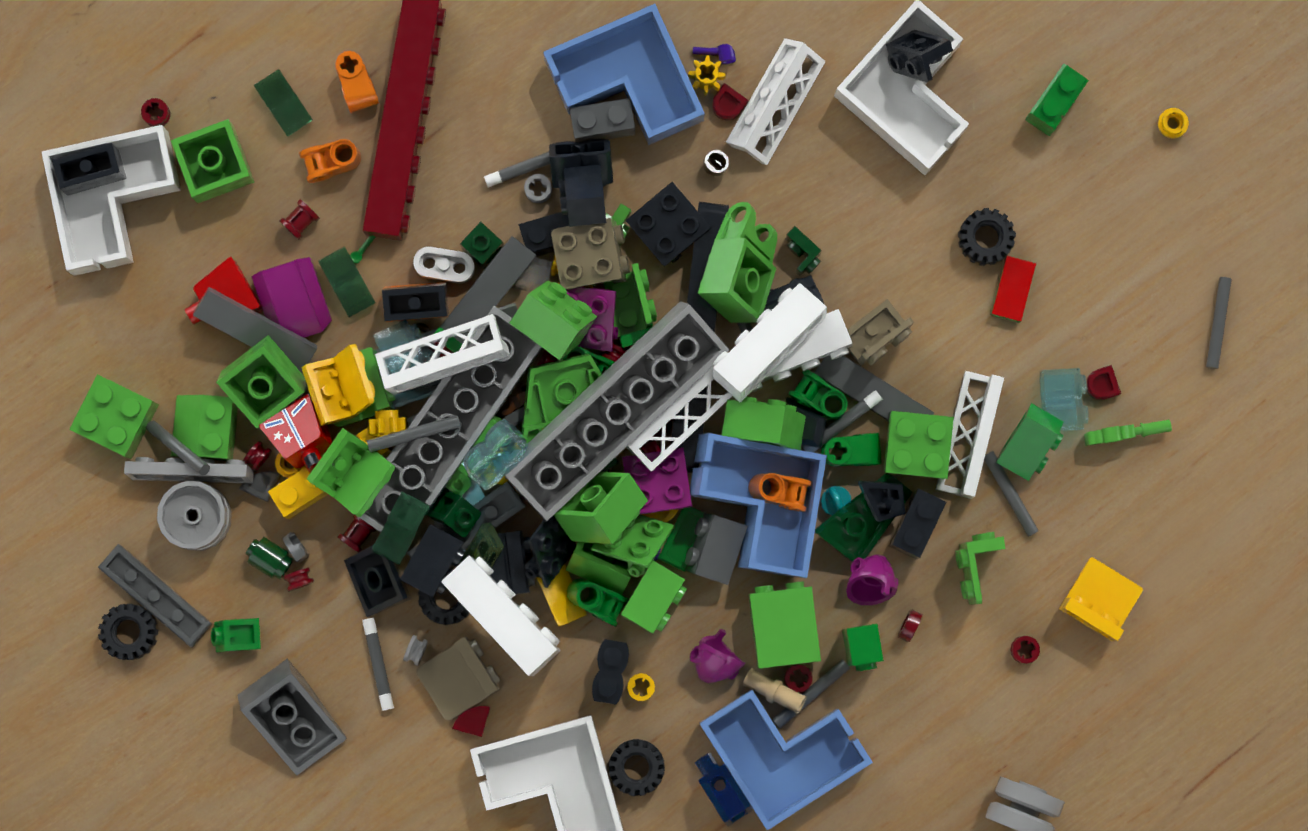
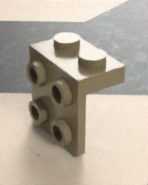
M606 218L607 223L573 227L566 226L552 231L551 236L560 285L566 290L609 281L614 284L627 282L626 274L630 273V265L627 255L622 256L620 246L621 243H625L622 226L617 225L616 221L612 218Z
M887 299L847 330L853 343L852 347L847 349L860 366L866 362L871 366L888 351L886 347L890 343L896 347L912 333L910 327L914 321L911 317L904 321Z
M468 637L461 638L454 643L455 645L417 669L419 679L446 720L454 719L500 690L497 683L501 680L491 665L487 668L480 658L484 653L475 639L470 641Z

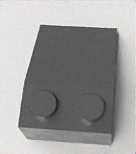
M288 658L237 695L240 710L296 776L347 739L310 685Z

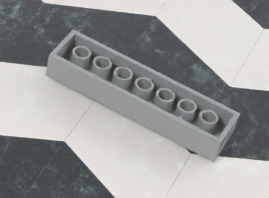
M680 301L499 471L528 503L548 521L705 374L722 352H728V347L690 304Z
M493 306L488 315L493 314L495 316L501 338L507 343L510 356L445 377L441 380L409 428L456 415L459 417L461 427L396 445L387 458L395 466L391 479L375 497L372 506L360 517L401 547L406 545L485 427L499 412L543 349L509 323L512 318L495 306ZM490 325L478 328L473 340L481 344L493 340ZM470 343L469 346H468V348L473 347V346H476V345Z

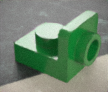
M259 618L214 622V628L211 629V643L215 646L216 653L261 649Z

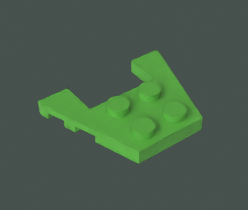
M590 354L528 368L520 450L602 375Z

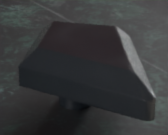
M786 397V405L797 407L796 412L806 416L801 445L821 448L827 418Z
M874 481L858 482L876 521L880 522L906 514L903 486L901 484Z

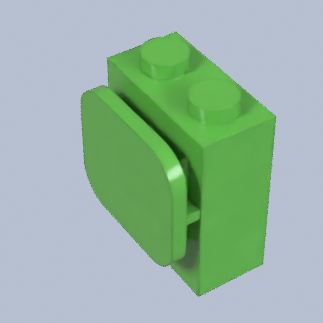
M804 581L786 583V590L774 591L773 585L755 587V593L749 594L752 632L758 669L821 661L812 586L804 587Z

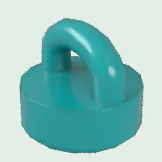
M841 486L829 487L821 496V507L826 514L832 516L852 500L851 495Z

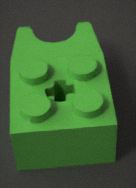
M748 202L737 203L726 213L714 240L698 294L730 323H756L759 316L764 312L777 269L772 263L778 234L770 224L755 226L756 212ZM746 210L744 219L740 222H735L737 214ZM763 232H769L764 242L759 240V236Z

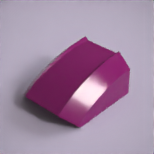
M310 257L296 259L262 270L251 276L264 315L271 321L303 338L322 332L332 321L313 260Z

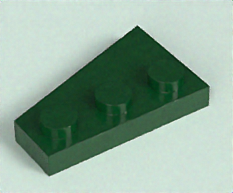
M888 473L875 481L901 484L903 486L904 503L913 493L898 479ZM861 492L815 529V534L849 561L853 562L857 557L864 559L868 556L894 518L880 522L876 521Z

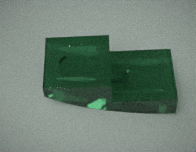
M279 69L254 85L287 137L313 120Z
M345 246L318 260L348 317L376 303Z
M401 492L372 551L400 565L430 505Z

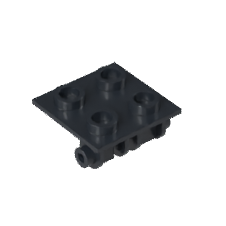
M673 181L625 220L664 267L670 262L675 263L682 256L681 253L711 229V226Z
M554 515L548 521L544 519L528 540L533 556L525 565V575L531 579L535 577L542 578L545 588H548L555 576L559 574L561 568L573 554L576 547L575 541H571Z

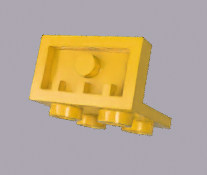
M1091 557L1083 567L1059 609L1108 640L1118 641L1124 632L1121 626L1141 595L1143 588Z

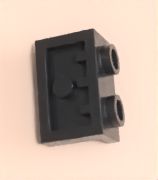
M915 29L886 44L889 55L888 63L895 73L926 83L933 80L929 64L941 61L943 56L953 51L949 39Z

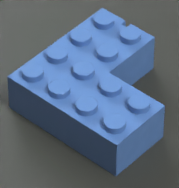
M656 4L543 52L544 61L555 85L557 84L558 92L568 114H570V108L595 104L624 91L627 98H630L631 107L648 145L704 121L705 113Z
M712 433L699 434L694 462L700 463V467L693 468L690 495L747 506L745 525L748 527L741 545L738 567L795 578H807L827 455ZM775 473L812 481L811 486L807 488L804 506L807 507L806 512L788 510L778 505L766 503L765 500L754 499L749 492L751 478L757 474ZM767 479L762 485L763 492L766 495L771 491V484Z
M749 690L699 722L766 830L771 829L873 763L858 738L848 739L847 736H851L854 732L839 709L833 710L785 741L753 690Z

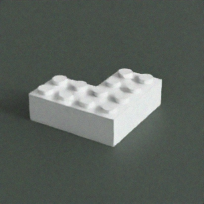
M916 0L837 87L834 97L922 174L926 175L941 159L945 151H948L965 132L969 123L926 87V82L895 73L888 63L889 55L886 44L914 29L949 39L953 51L943 56L941 61L929 64L933 77L959 48L963 40L959 34L921 1Z
M163 125L42 151L66 271L76 276L101 270L100 264L105 268H112L134 263L122 204L181 191L169 132ZM112 143L119 150L127 179L72 195H66L60 190L52 159Z
M469 555L441 582L528 676H534L561 651L557 647L561 641L549 628L544 627L540 629L536 624L539 620L538 616L527 605L522 603L519 606L511 599L516 594L504 581L500 580L496 583L490 575L494 572L493 569L480 556L475 560Z
M592 715L470 749L477 777L486 775L487 780L479 783L486 811L547 794L557 831H624Z

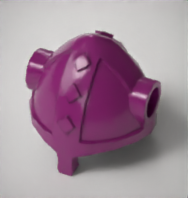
M874 554L864 559L860 557L854 559L850 567L852 574L846 588L847 597L853 603L876 605L891 599L896 594L898 579L895 577L893 568L885 556Z
M719 629L716 635L703 637L699 645L695 646L690 653V661L695 663L698 677L701 681L708 684L727 678L733 680L738 675L740 668H743L746 664L722 641L726 635L723 629Z

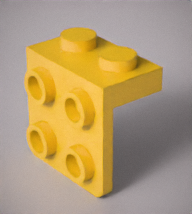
M356 344L348 345L334 358L305 364L302 367L320 426L354 418L374 403V385L368 380L365 371V359L362 352L358 351Z

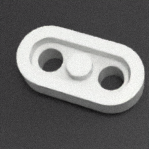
M423 247L417 251L413 259L414 268L417 273L427 279L460 284L469 281L475 271L472 258L460 251ZM429 258L435 260L434 267L430 269L424 267V262ZM459 263L465 265L464 272L460 274L454 271L455 265Z

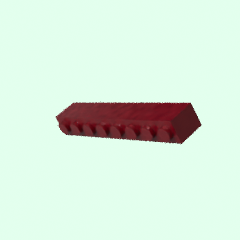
M441 0L402 1L363 225V232L367 236L402 241L403 233L408 234L411 216L406 215L408 203L413 204L416 186L411 185L413 174L419 173L421 156H416L418 144H424L426 127L422 126L423 115L429 114L431 97L427 96L429 85H434L436 67H432L434 56H439L441 38H437L439 26L444 27L446 9L442 8Z

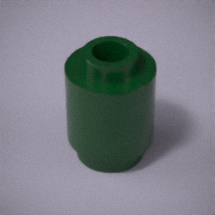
M265 537L260 541L254 539L245 553L249 556L248 564L270 578L275 576L279 580L284 577L294 560L288 556V551Z

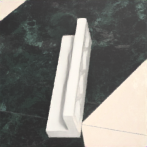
M784 38L726 143L735 149L747 152L761 164L767 165L826 61L803 42ZM807 56L813 61V64L808 73L802 74V64ZM795 83L796 94L793 99L788 100L787 90L791 84ZM781 109L782 119L778 125L773 126L772 117L775 111ZM766 136L767 145L763 152L760 153L755 147L760 138Z
M491 314L375 354L385 390L395 395L510 356L507 343L501 338L496 318ZM490 325L493 340L482 344L473 340L478 328ZM469 331L467 336L462 334ZM458 336L465 341L458 352L451 354L443 350L449 338ZM439 342L438 346L433 345V343ZM470 343L476 345V346H473V347L468 348V346H469ZM429 346L434 349L435 352L429 362L421 364L414 360L419 348ZM410 351L408 356L404 355V353ZM441 353L444 354V355H446V356H443V357L438 358ZM399 356L406 360L399 372L389 375L386 359ZM411 363L417 365V366H414V367L409 368L410 365H411Z
M714 365L627 446L628 450L632 454L634 453L650 471L654 470L713 415L727 399L729 400L732 397L729 392H726L724 395H711ZM707 386V395L698 394ZM693 398H707L706 412L702 416H688L689 402ZM711 398L719 399L713 406H711ZM684 407V416L676 415ZM671 419H684V431L678 438L665 437L666 423ZM688 420H696V421L688 428ZM662 428L661 437H652ZM648 440L661 441V454L651 462L639 448ZM665 441H674L665 449Z
M965 371L953 420L950 458H953L955 464L948 469L950 471L956 466L959 468L964 477L962 487L959 489L944 485L945 479L938 478L935 490L970 499L975 497L1004 377L993 374L988 377ZM970 379L987 384L984 396L976 401H973L967 391ZM965 398H967L970 404L963 408ZM983 401L981 410L979 411L976 404ZM972 407L978 417V422L975 427L966 431L960 418L964 411ZM959 427L963 434L956 437L957 430ZM975 431L974 438L972 441L969 434ZM965 437L971 450L967 457L959 461L953 451L954 442ZM968 460L966 470H964L961 463Z

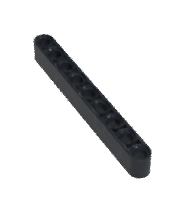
M699 202L698 212L711 226V229L694 242L687 304L691 305L715 333L717 310L702 298L698 291L714 240L729 210V205ZM707 386L698 394L707 395ZM693 398L689 402L688 416H702L706 412L707 398ZM684 407L676 415L684 416ZM684 419L673 420L672 437L678 438L684 431ZM688 420V428H689L696 420ZM704 423L677 447L684 449L687 473H693V468H699L700 463L694 461L699 434H703Z

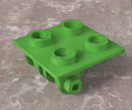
M638 515L625 528L619 540L613 544L594 543L591 550L628 562L630 575L639 577L645 574L647 568H649L674 529V525L644 515Z

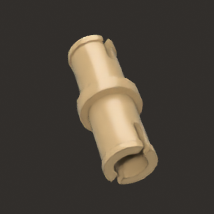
M753 668L749 670L743 681L744 687H748L765 696L766 701L770 703L775 701L796 714L801 711L805 704L807 696L784 686L783 681L779 679L773 680Z

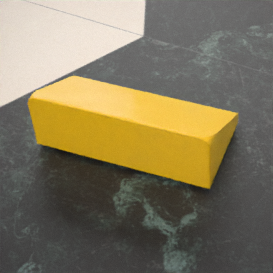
M565 564L548 588L544 587L542 578L536 577L558 627L587 615L584 609L572 604L567 597V588L572 579L568 571H566Z

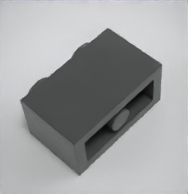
M630 98L570 108L575 142L590 139L609 140L635 135Z
M704 512L703 518L701 517L695 527V535L697 536L694 545L686 554L685 564L687 566L685 571L728 585L748 526Z

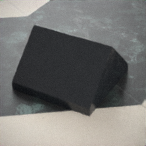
M385 540L380 541L344 560L366 617L411 600L405 582L400 580L402 574L389 542Z

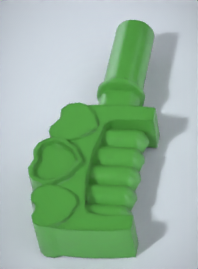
M1168 419L1145 424L1140 423V427H1134V424L1108 427L1102 430L1086 432L1084 434L1085 446L1112 443L1135 438L1136 435L1145 437L1171 432L1172 426Z

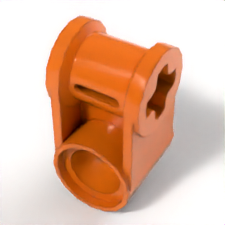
M353 51L341 53L337 57L335 64L350 113L379 104L371 78H369L360 55ZM352 61L355 65L353 73H349L346 69L347 62Z
M339 139L324 145L309 147L299 152L300 158L304 159L308 171V176L306 177L308 183L324 181L335 175L352 171L361 162L359 149L347 139ZM343 149H352L353 154L350 160L346 162L339 161L338 156Z
M762 473L751 478L749 492L754 499L765 500L766 503L778 505L784 509L806 512L807 507L804 506L807 488L811 486L812 481L775 473ZM766 479L771 484V491L768 495L762 489L763 482Z

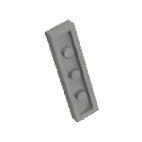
M137 457L135 462L125 461L124 474L130 479L149 481L253 483L254 471L248 465H245L244 461L234 459L226 460V464H214V460L202 459L210 466V470L206 475H200L190 465L184 463V460L179 458H166L165 462H154L152 458Z

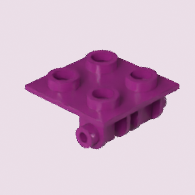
M588 287L566 290V294L576 301L579 300L586 303L592 309V313L597 316L577 347L612 352L613 339H617L619 333L618 327H614L616 291Z
M683 448L675 449L652 471L636 455L622 457L624 473H630L648 500L640 510L639 515L692 507ZM661 451L644 453V455L652 462L661 454Z

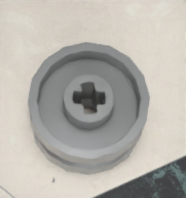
M185 481L172 486L163 495L158 505L157 522L161 533L170 543L184 549L204 551L212 548L226 537L231 526L232 511L226 497L218 489L200 481ZM193 510L198 512V518L193 521V517L190 515Z
M1000 776L995 792L998 796L1012 802L1010 807L996 801L990 802L985 818L1017 831H1054L1055 828L1051 823L1038 818L1039 813L1053 818L1060 817L1065 802L1048 795L1047 791L1022 781L1017 783Z

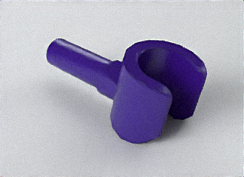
M722 44L713 48L693 47V54L718 55L721 64H731L736 61L735 51L729 44Z

